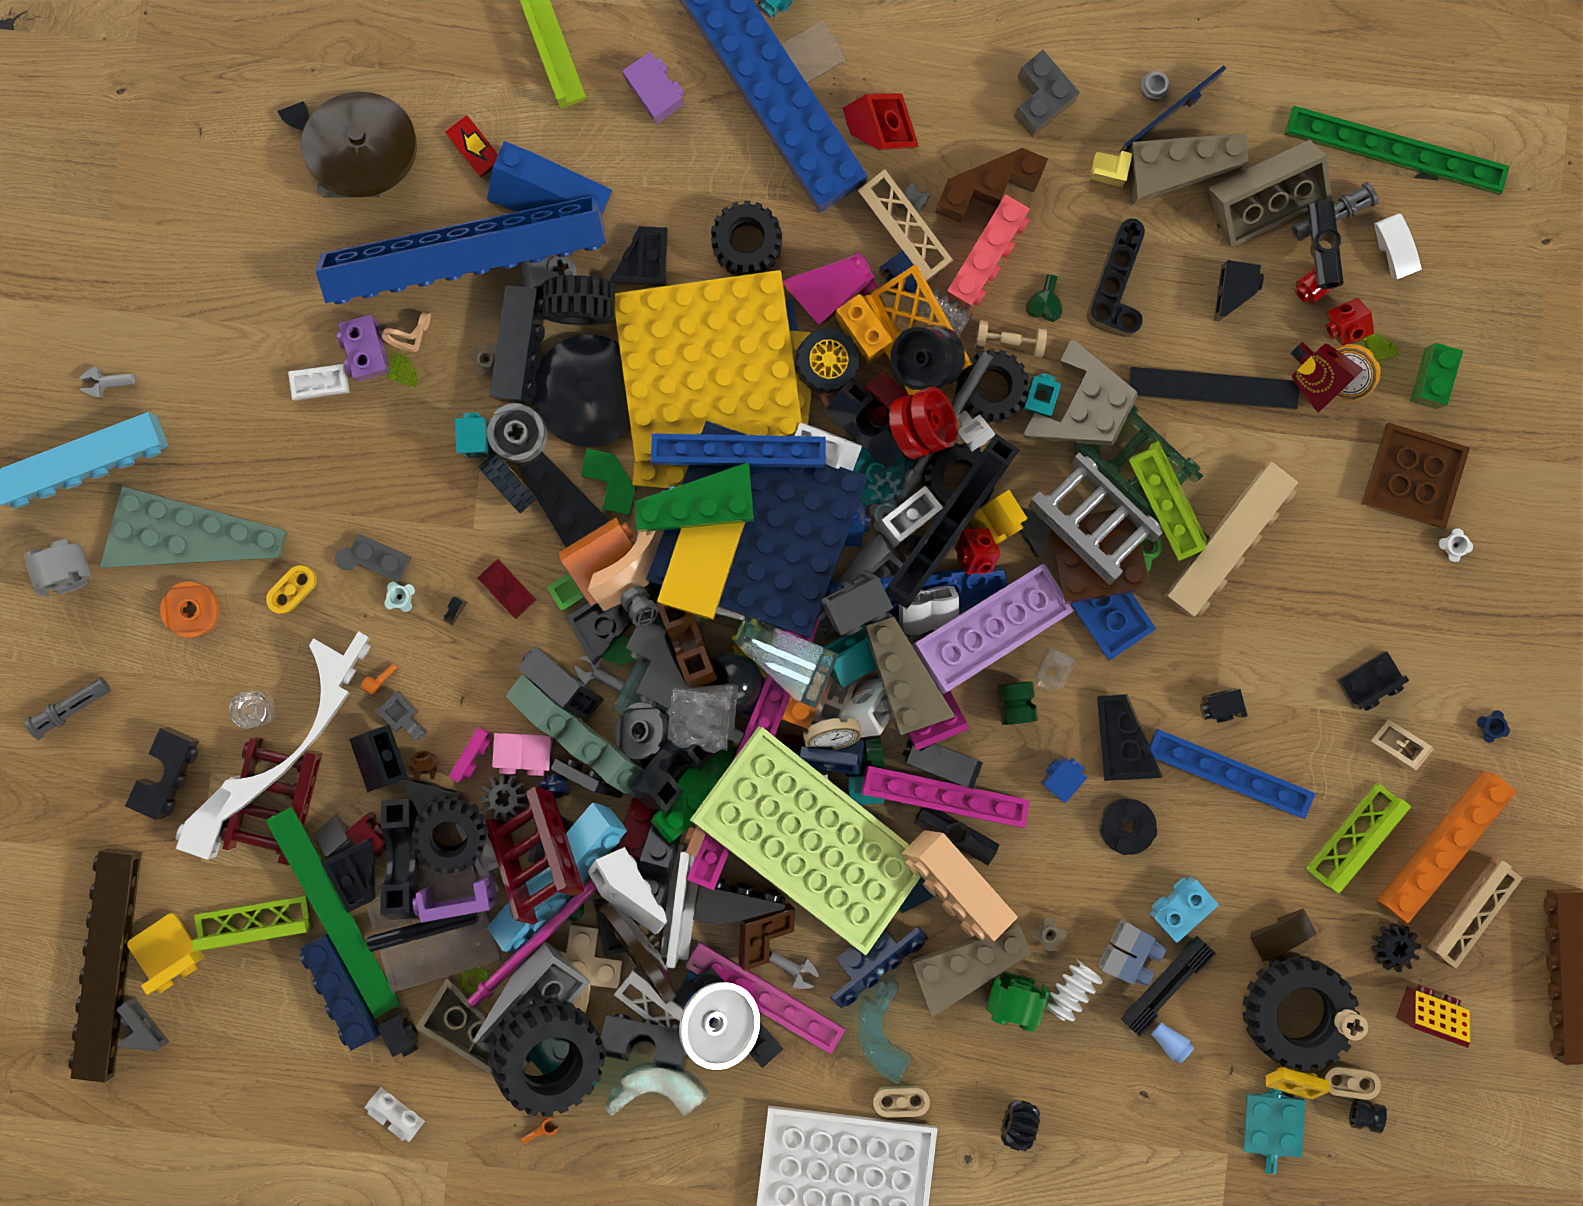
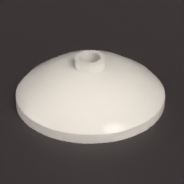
M729 982L712 983L698 990L687 1002L679 1024L680 1041L688 1057L698 1065L714 1070L726 1069L739 1063L751 1051L758 1037L760 1015L757 1004L745 989ZM714 1017L713 1024L709 1026V1020Z

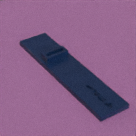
M1223 65L1127 141L1120 152H1126L1133 142L1140 141L1185 104L1189 108L1194 105L1202 96L1200 92L1217 80L1226 70V67Z

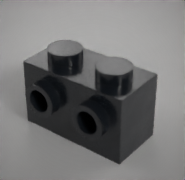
M390 725L349 739L367 792L408 779Z

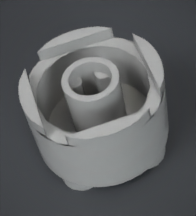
M512 403L500 407L494 413L487 427V438L491 448L498 455L513 463H524L536 458L545 450L548 430L537 412L528 406ZM517 427L520 430L524 431V433L520 435L519 440H517L515 437H512V435L516 433L515 428Z
M68 539L53 542L51 548L45 550L35 549L24 554L26 569L34 593L38 597H48V591L53 590L57 591L58 595L65 594L87 585V579H93L82 545L78 543L69 544Z

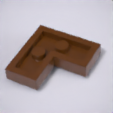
M790 903L785 904L782 910L740 921L739 966L744 971L769 963L770 940L794 932L795 908Z

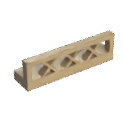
M886 169L858 190L913 265L919 267L927 282L938 276L937 273L953 261L952 257ZM884 178L891 186L889 199L880 198L873 188ZM894 192L900 200H894ZM893 203L906 206L908 209L906 222L898 221L892 214ZM911 214L918 223L910 222ZM910 226H918L924 230L923 244H916L910 238ZM928 237L935 246L927 245ZM927 248L938 249L944 257V260L934 268L926 259Z
M1492 857L1426 948L1457 969L1523 878L1511 870L1512 866L1505 861ZM1506 874L1512 878L1505 888L1496 889ZM1491 896V908L1488 911L1479 912ZM1475 918L1476 928L1469 934H1463ZM1458 941L1459 951L1452 959L1448 954Z

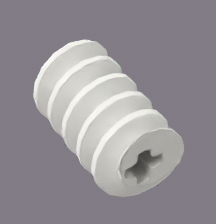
M1078 959L1076 960L1080 966H1069L1073 975H1062L1067 984L1057 983L1055 986L1060 992L1059 995L1050 992L1049 996L1053 1003L1047 1002L1046 1008L1063 1021L1065 1019L1075 1021L1076 1017L1072 1010L1077 1012L1083 1010L1078 1001L1088 1003L1089 998L1085 992L1092 994L1096 992L1092 982L1100 985L1103 982L1097 973Z

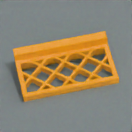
M913 265L876 291L863 297L892 338V342L883 348L890 361L894 341L902 332L897 326L898 315L910 318L909 328L914 327L916 320L928 323V325H943L953 330L917 265ZM913 275L918 284L916 294L904 291L906 278ZM886 291L897 293L894 308L886 306L880 295ZM902 295L914 298L912 313L900 310ZM920 300L929 303L931 307L930 319L918 315ZM966 351L965 364L962 370L972 365ZM905 386L909 395H914L917 391H920L912 390Z

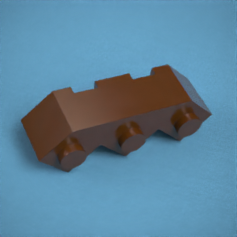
M1020 148L951 177L947 180L935 213L961 223L971 197L998 207L1008 182L1034 192L1048 158Z

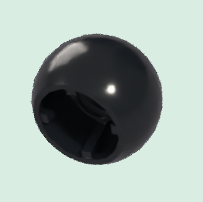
M736 652L722 653L712 658L711 663L718 680L701 686L706 702L713 709L724 714H739L750 709L758 700L762 688L761 673L755 662L751 658Z

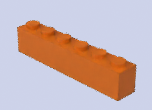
M1483 771L1376 901L1397 919L1409 923L1517 791L1495 773Z

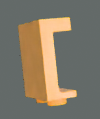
M860 294L836 310V324L845 335H849L852 338L851 340L856 344L857 352L866 366H869L886 354L883 348L892 342V338Z

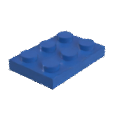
M1133 593L1070 603L1109 661L1156 630V627Z

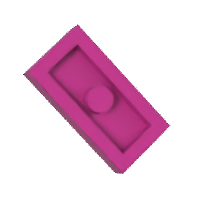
M484 727L477 728L450 773V778L461 782L464 778L469 779L477 767V764L474 763L479 753L484 755L492 740L488 739L492 733Z

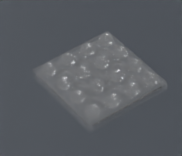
M424 864L418 866V892L427 886H432L436 902L475 895L473 883L478 880L474 864L472 866L467 864L466 870L461 872L458 868H455L454 873L447 874V869L443 868L441 873L436 872V866L431 865L430 868ZM386 876L375 879L376 898L365 904L374 935L420 922L419 915L418 918L389 920L380 915V886L384 883ZM488 911L477 912L478 922L476 924L379 950L391 993L500 961L502 957L498 944L487 928L491 923Z

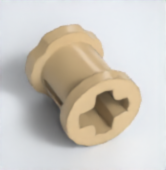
M1344 1009L1335 1016L1334 1024L1338 1032L1345 1035L1348 1039L1357 1041L1366 1036L1368 1023L1364 1017L1355 1011ZM1348 1022H1356L1354 1027L1349 1026V1028H1347Z

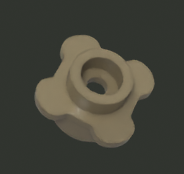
M488 344L486 348L480 350L475 348L471 351L470 356L475 361V371L478 375L483 376L486 372L493 371L497 348L494 344ZM485 357L489 358L488 362H484Z
M1046 917L1043 923L1032 932L1033 938L1039 940L1044 945L1046 951H1053L1055 945L1060 940H1064L1067 935L1065 929L1059 928L1052 917ZM1047 932H1052V936L1048 937Z

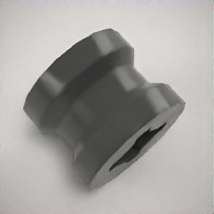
M911 183L904 192L918 213L921 212L931 196L927 192L922 193L917 190V185ZM897 203L896 206L898 208L908 210L904 204Z

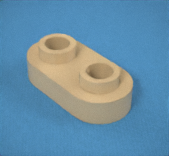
M1331 1065L1323 1071L1321 1077L1322 1079L1329 1080L1330 1093L1336 1096L1369 1100L1376 1097L1381 1089L1380 1079L1368 1069ZM1334 1075H1339L1337 1083L1331 1082ZM1362 1079H1367L1365 1087H1360L1359 1085Z
M885 1086L875 1092L873 1105L875 1111L883 1117H918L928 1111L930 1098L927 1091L920 1086ZM914 1095L920 1097V1102L917 1104L910 1102V1098ZM885 1096L892 1098V1102L889 1105L882 1103V1099Z

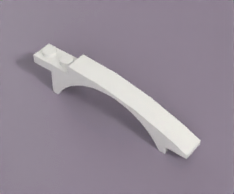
M358 631L344 656L313 638L309 647L319 669L321 696L318 714L312 729L301 746L289 758L273 769L248 778L225 780L221 788L231 794L216 819L225 821L247 806L284 775L322 734L350 694L342 689L341 686L343 683L349 684L356 672L353 669L358 658L363 660L371 648V645L367 644L370 640L369 637Z

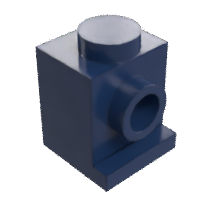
M902 250L880 266L879 273L881 276L887 273L889 277L886 280L889 282L912 267L913 263ZM913 275L906 278L904 291L916 293L918 284Z

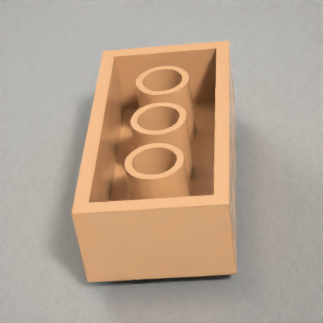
M924 830L901 853L907 860L904 863L905 866L913 874H919L925 880L923 883L924 887L932 895H938L943 900L942 907L951 916L954 917L956 915L962 922L960 927L970 937L976 936L980 940L995 941L1018 918L944 833Z

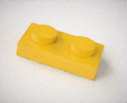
M1281 1066L1276 1071L1265 1075L1266 1087L1311 1100L1330 1092L1329 1080L1318 1078L1314 1073H1301L1295 1071L1294 1068L1289 1069Z

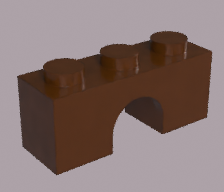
M657 604L689 688L693 690L718 680L694 615Z

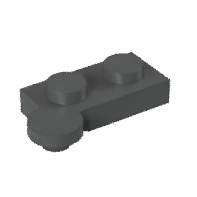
M358 533L352 548L339 550L335 560L338 567L343 570H352L359 564L396 582H401L411 556Z

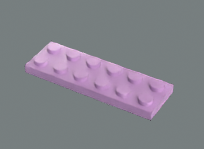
M1043 563L914 643L912 647L943 695L1069 615L1074 609L1071 604H1065L1062 590Z

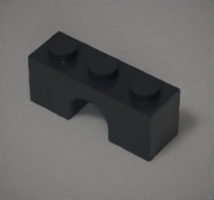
M852 379L840 390L824 412L852 436L855 442L864 447L877 462L887 469L903 452L894 439L890 423L888 425H879L870 418L868 407L875 397L856 379Z
M681 724L631 785L630 789L645 807L667 813L683 793V790L675 781L678 775L689 768L701 770L718 748L704 729Z
M170 727L160 728L148 754L162 762L164 775L158 783L146 778L136 780L125 807L154 820L169 816L176 804V801L173 800L177 790L182 789L187 780V774H185L187 767L195 761L199 749L196 747L199 740Z
M615 1014L614 1017L606 1015L600 1037L603 1041L604 1050L602 1053L605 1057L629 1061L631 1051L637 1044L649 1042L656 1047L653 1058L656 1067L683 1073L688 1057L680 1041L679 1025L672 1024L668 1028L658 1026V1022L650 1019H643L642 1022L631 1020V1017L624 1014Z

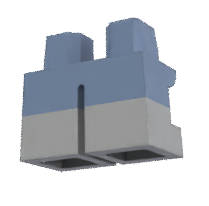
M1121 918L1110 940L1115 946L1108 944L1098 967L1102 971L1132 985L1136 982L1149 986L1154 972L1144 967L1143 964L1147 956L1160 962L1166 952V948L1155 941L1156 938ZM1119 948H1121V949H1123V950H1125V951H1127V952H1129V953H1131V954H1133V955H1130V954H1128V953H1126V952L1120 950Z

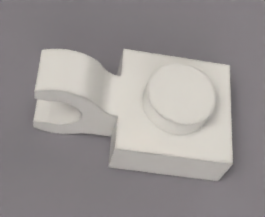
M964 410L957 416V419L963 426L958 429V434L971 451L983 446L995 435L980 414L972 419Z

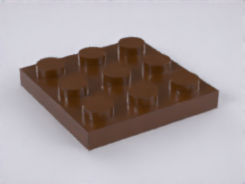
M1387 423L1362 505L1445 529L1470 447Z
M1117 509L1087 514L1078 523V528L1085 535H1091ZM1125 517L1099 543V549L1106 555H1112L1138 528ZM1051 529L1065 604L1150 590L1142 543L1120 562L1119 568L1123 572L1109 585Z

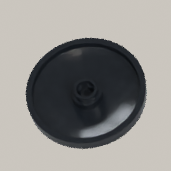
M578 335L563 340L548 351L541 360L539 369L536 371L537 392L535 397H533L535 409L543 419L546 428L562 441L586 448L605 446L625 436L631 430L619 343L599 335Z

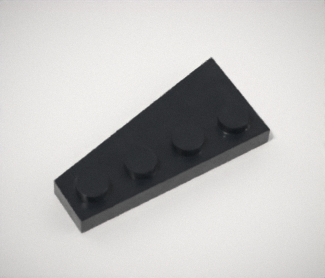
M543 452L536 458L518 466L566 548L610 521Z

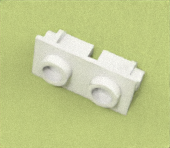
M381 1087L364 1107L368 1111L367 1114L382 1125L389 1120L391 1125L388 1127V1130L399 1137L401 1141L405 1139L410 1142L425 1122L414 1111L407 1108Z

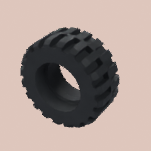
M1293 956L1284 957L1282 962L1274 960L1268 963L1270 968L1266 971L1261 968L1256 973L1259 978L1255 983L1249 982L1247 989L1250 990L1249 997L1244 996L1243 1005L1246 1007V1011L1242 1013L1243 1021L1248 1025L1246 1030L1255 1041V1045L1273 1061L1289 1069L1296 1067L1300 1071H1310V1067L1313 1066L1319 1070L1326 1068L1325 1062L1328 1060L1333 1064L1340 1059L1337 1054L1341 1050L1347 1053L1351 1045L1348 1044L1349 1039L1338 1032L1334 1024L1335 1016L1344 1009H1351L1360 1015L1355 1010V1007L1359 1004L1357 997L1351 993L1352 987L1346 980L1341 978L1338 972L1320 961L1312 960L1309 957L1300 956L1297 959ZM1303 987L1312 988L1321 995L1324 1004L1323 1018L1319 1026L1312 1033L1304 1037L1290 1038L1284 1035L1277 1024V1011L1281 1001L1288 993L1295 989ZM1348 1022L1347 1028H1349V1026L1354 1027V1022Z
M549 997L547 1002H544L542 998L533 999V1004L527 1006L523 1003L517 1006L519 1010L514 1014L509 1012L504 1017L506 1021L504 1025L501 1026L499 1024L494 1031L496 1039L490 1040L489 1044L491 1054L488 1056V1063L492 1070L491 1074L501 1093L507 1101L511 1102L514 1108L519 1111L525 1110L528 1115L537 1116L538 1112H541L543 1117L553 1116L554 1111H559L562 1114L569 1111L568 1107L573 1104L577 1107L583 1102L581 1098L585 1094L590 1095L595 1089L593 1086L594 1081L599 1082L602 1075L599 1067L605 1065V1056L602 1053L604 1050L603 1041L586 1014L580 1008H576L573 1003L566 1000L561 1003L558 998ZM554 1037L570 1040L568 1054L557 1069L539 1076L523 1073L524 1060L536 1044Z

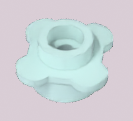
M396 582L389 583L387 586V599L384 601L386 608H400L403 612L410 611L412 609L411 597L415 593V588L410 584L401 586ZM399 594L402 595V599L400 600L397 598Z

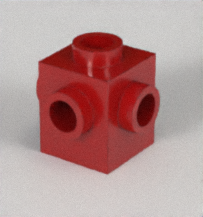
M1358 297L1327 311V333L1331 339H1336L1342 346L1355 343L1374 334L1372 312Z
M989 528L963 530L954 548L957 553V559L962 564L966 575L992 572L1001 554L1000 548L995 543Z

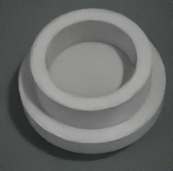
M1159 71L1148 73L1141 82L1142 93L1151 100L1163 98L1170 87L1167 76Z

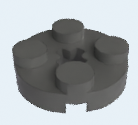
M641 702L634 703L626 708L628 711L617 720L615 740L618 747L623 749L628 758L641 761L650 760L658 754L668 740V717L664 710L656 706ZM644 724L646 733L642 738L641 735H638V730L642 729Z

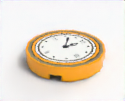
M1346 344L1336 348V350L1364 369L1336 397L1348 401L1365 398L1376 388L1380 380L1381 368L1373 357L1374 354L1369 349L1357 344Z

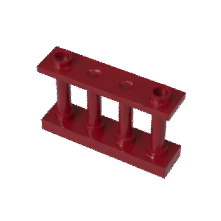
M250 738L249 742L245 743L242 751V758L245 760L240 779L254 776L258 759L281 764L291 755L261 748L263 738ZM313 750L305 752V755H302L292 765V768H296L297 772H300L298 783L290 785L275 781L266 789L267 791L290 796V799L293 800L292 806L304 827L323 753ZM248 804L232 815L229 824L224 826L221 834V841H224L222 849L230 850L236 848L237 842L276 851V854L279 855L277 863L290 865L276 839L240 831L244 814L268 819L281 811Z
M535 786L526 792L530 803L529 807L507 823L491 818L485 820L488 838L492 843L511 906V914L515 921L532 925L538 922L534 908L557 892L578 896L585 891L554 794L551 791ZM534 818L537 832L514 846L511 833ZM542 842L545 856L522 871L518 858ZM550 867L553 876L552 882L530 896L526 882Z

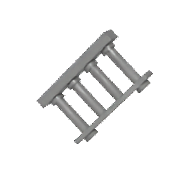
M1078 453L1071 463L1076 470L1050 495L1044 496L1039 491L1031 499L1028 507L1097 574L1111 585L1123 572L1119 568L1120 562L1146 537L1154 543L1162 534V531L1159 529L1158 522L1153 517L1145 516L1097 470L1098 467L1091 458L1084 457ZM1085 477L1096 490L1071 515L1067 514L1065 516L1058 509V503ZM1106 497L1117 510L1091 535H1085L1078 528V523ZM1125 517L1128 518L1138 529L1112 555H1106L1099 549V543Z

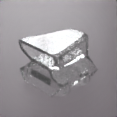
M725 684L684 689L674 688L670 701L668 740L681 748L689 747L692 744L701 746L707 752H717L720 749L727 750V741L734 733L738 685Z

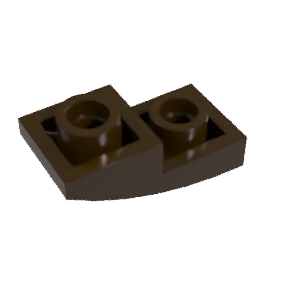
M1303 908L1277 918V923L1251 932L1250 938L1262 961H1265L1304 943L1315 936L1316 931Z

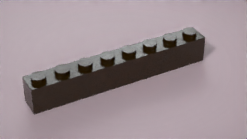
M107 848L98 851V855L94 858L93 871L96 872L95 883L91 885L89 893L92 907L86 918V927L89 928L88 939L85 940L82 950L83 956H85V964L79 975V984L82 985L81 996L78 997L75 1007L76 1013H78V1021L72 1032V1040L75 1041V1045L68 1064L69 1069H71L70 1079L105 1083L114 1077L117 1045L121 1026L120 1014L116 1009L123 1005L130 952L127 943L132 936L142 852Z

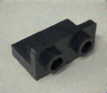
M1383 651L1336 679L1353 709L1368 711L1379 705L1378 699L1388 694L1390 697L1401 692L1404 689L1403 684L1407 683L1409 679L1406 675H1401L1388 651Z

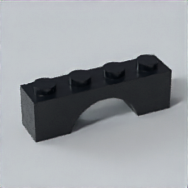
M410 799L381 801V830L386 843L387 871L384 883L380 886V915L389 920L418 918L413 909V899L416 898V893L418 892V857L416 856L417 849L414 850L412 845V833L418 811Z

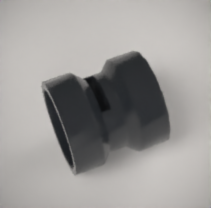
M1355 1099L1349 1113L1350 1126L1356 1129L1368 1127L1371 1132L1381 1134L1387 1121L1386 1106L1376 1103L1370 1106L1363 1100Z

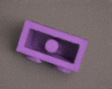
M649 52L622 71L624 79L656 125L684 106L682 96L685 94L676 80L673 82L669 80L666 75L669 71L660 57L655 59L651 52Z
M367 315L338 324L340 332L337 333V339L341 349L346 350L348 359L344 360V364L349 376H353L355 380L361 382L392 373L378 321L375 317Z

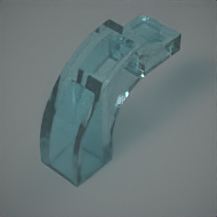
M887 977L885 983L880 981L873 993V996L876 997L875 1001L864 996L858 1013V1034L862 1050L870 1064L881 1075L898 1084L911 1061V1055L890 1042L882 1030L884 1014L899 989L898 982Z
M654 1062L645 1063L633 1067L622 1074L620 1082L624 1085V1088L619 1085L607 1095L609 1100L605 1105V1109L613 1116L637 1096L655 1092L670 1098L683 1115L686 1116L707 1099L708 1091L687 1070H684L683 1073L656 1067Z

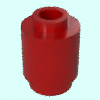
M1313 268L1296 281L1295 293L1302 302L1314 304L1332 290L1317 288L1315 268Z

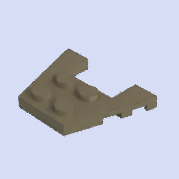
M1071 339L1060 360L1061 364L1084 373L1085 376L1062 422L1034 412L1023 435L1028 440H1035L1037 438L1049 439V441L1054 442L1068 440L1086 444L1114 445L1138 397L1137 391L1078 342Z

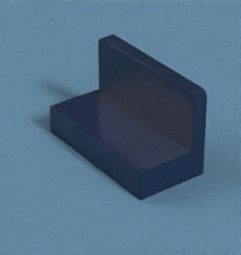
M858 740L849 746L836 750L802 746L800 758L815 769L859 775L864 741Z

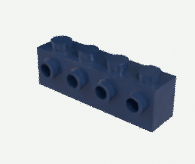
M328 933L301 947L300 959L306 969H310L314 977V988L319 995H323L327 1003L325 1005L326 1012L331 1020L336 1021L340 1029L338 1030V1035L343 1045H348L350 1051L376 1039L380 1035L377 1029L379 1022L372 1015Z

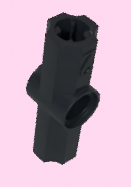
M1328 199L1318 200L1310 203L1307 207L1312 241L1310 253L1314 258L1317 288L1327 290L1342 286L1344 283L1339 249L1341 236L1337 232L1334 201H1328ZM1319 241L1329 242L1332 248H1323Z
M921 807L914 821V824L927 831L944 833L956 848L987 866L995 857L1000 846L999 843L942 811ZM955 826H960L964 829V836L959 841H953L949 837L950 830Z

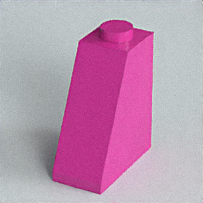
M856 255L787 278L783 284L815 322L821 325L836 315V310L850 301L875 276L870 272L871 267L869 264Z

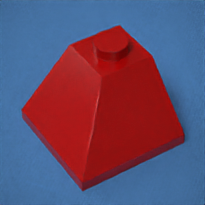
M902 93L865 94L842 108L850 134L878 150L913 149L919 147Z

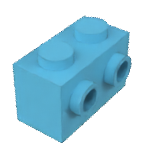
M1191 876L1188 879L1186 877L1180 879L1173 886L1174 891L1167 898L1165 896L1159 898L1152 905L1153 910L1149 913L1176 943L1219 906L1205 888Z

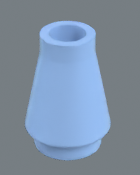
M1163 1022L1159 1023L1151 1033L1170 1060H1175L1178 1064H1181L1194 1049L1190 1044V1039L1167 1027Z

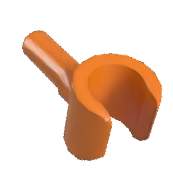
M392 663L377 679L368 675L360 687L369 694L377 693L384 680L398 667Z
M545 1117L541 1122V1126L521 1138L522 1143L525 1144L543 1134L554 1135L558 1130V1126L552 1130H547L544 1127L545 1123L551 1121L553 1117Z

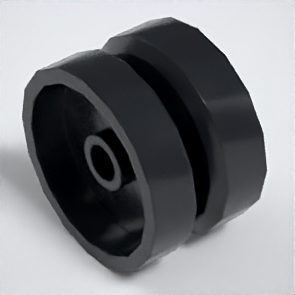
M943 325L914 326L906 329L895 339L891 349V366L894 375L902 385L912 390H923L928 387L943 388L950 385L960 376L965 364V350L961 339L953 330Z

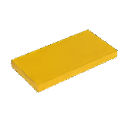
M745 522L681 528L657 603L714 620Z

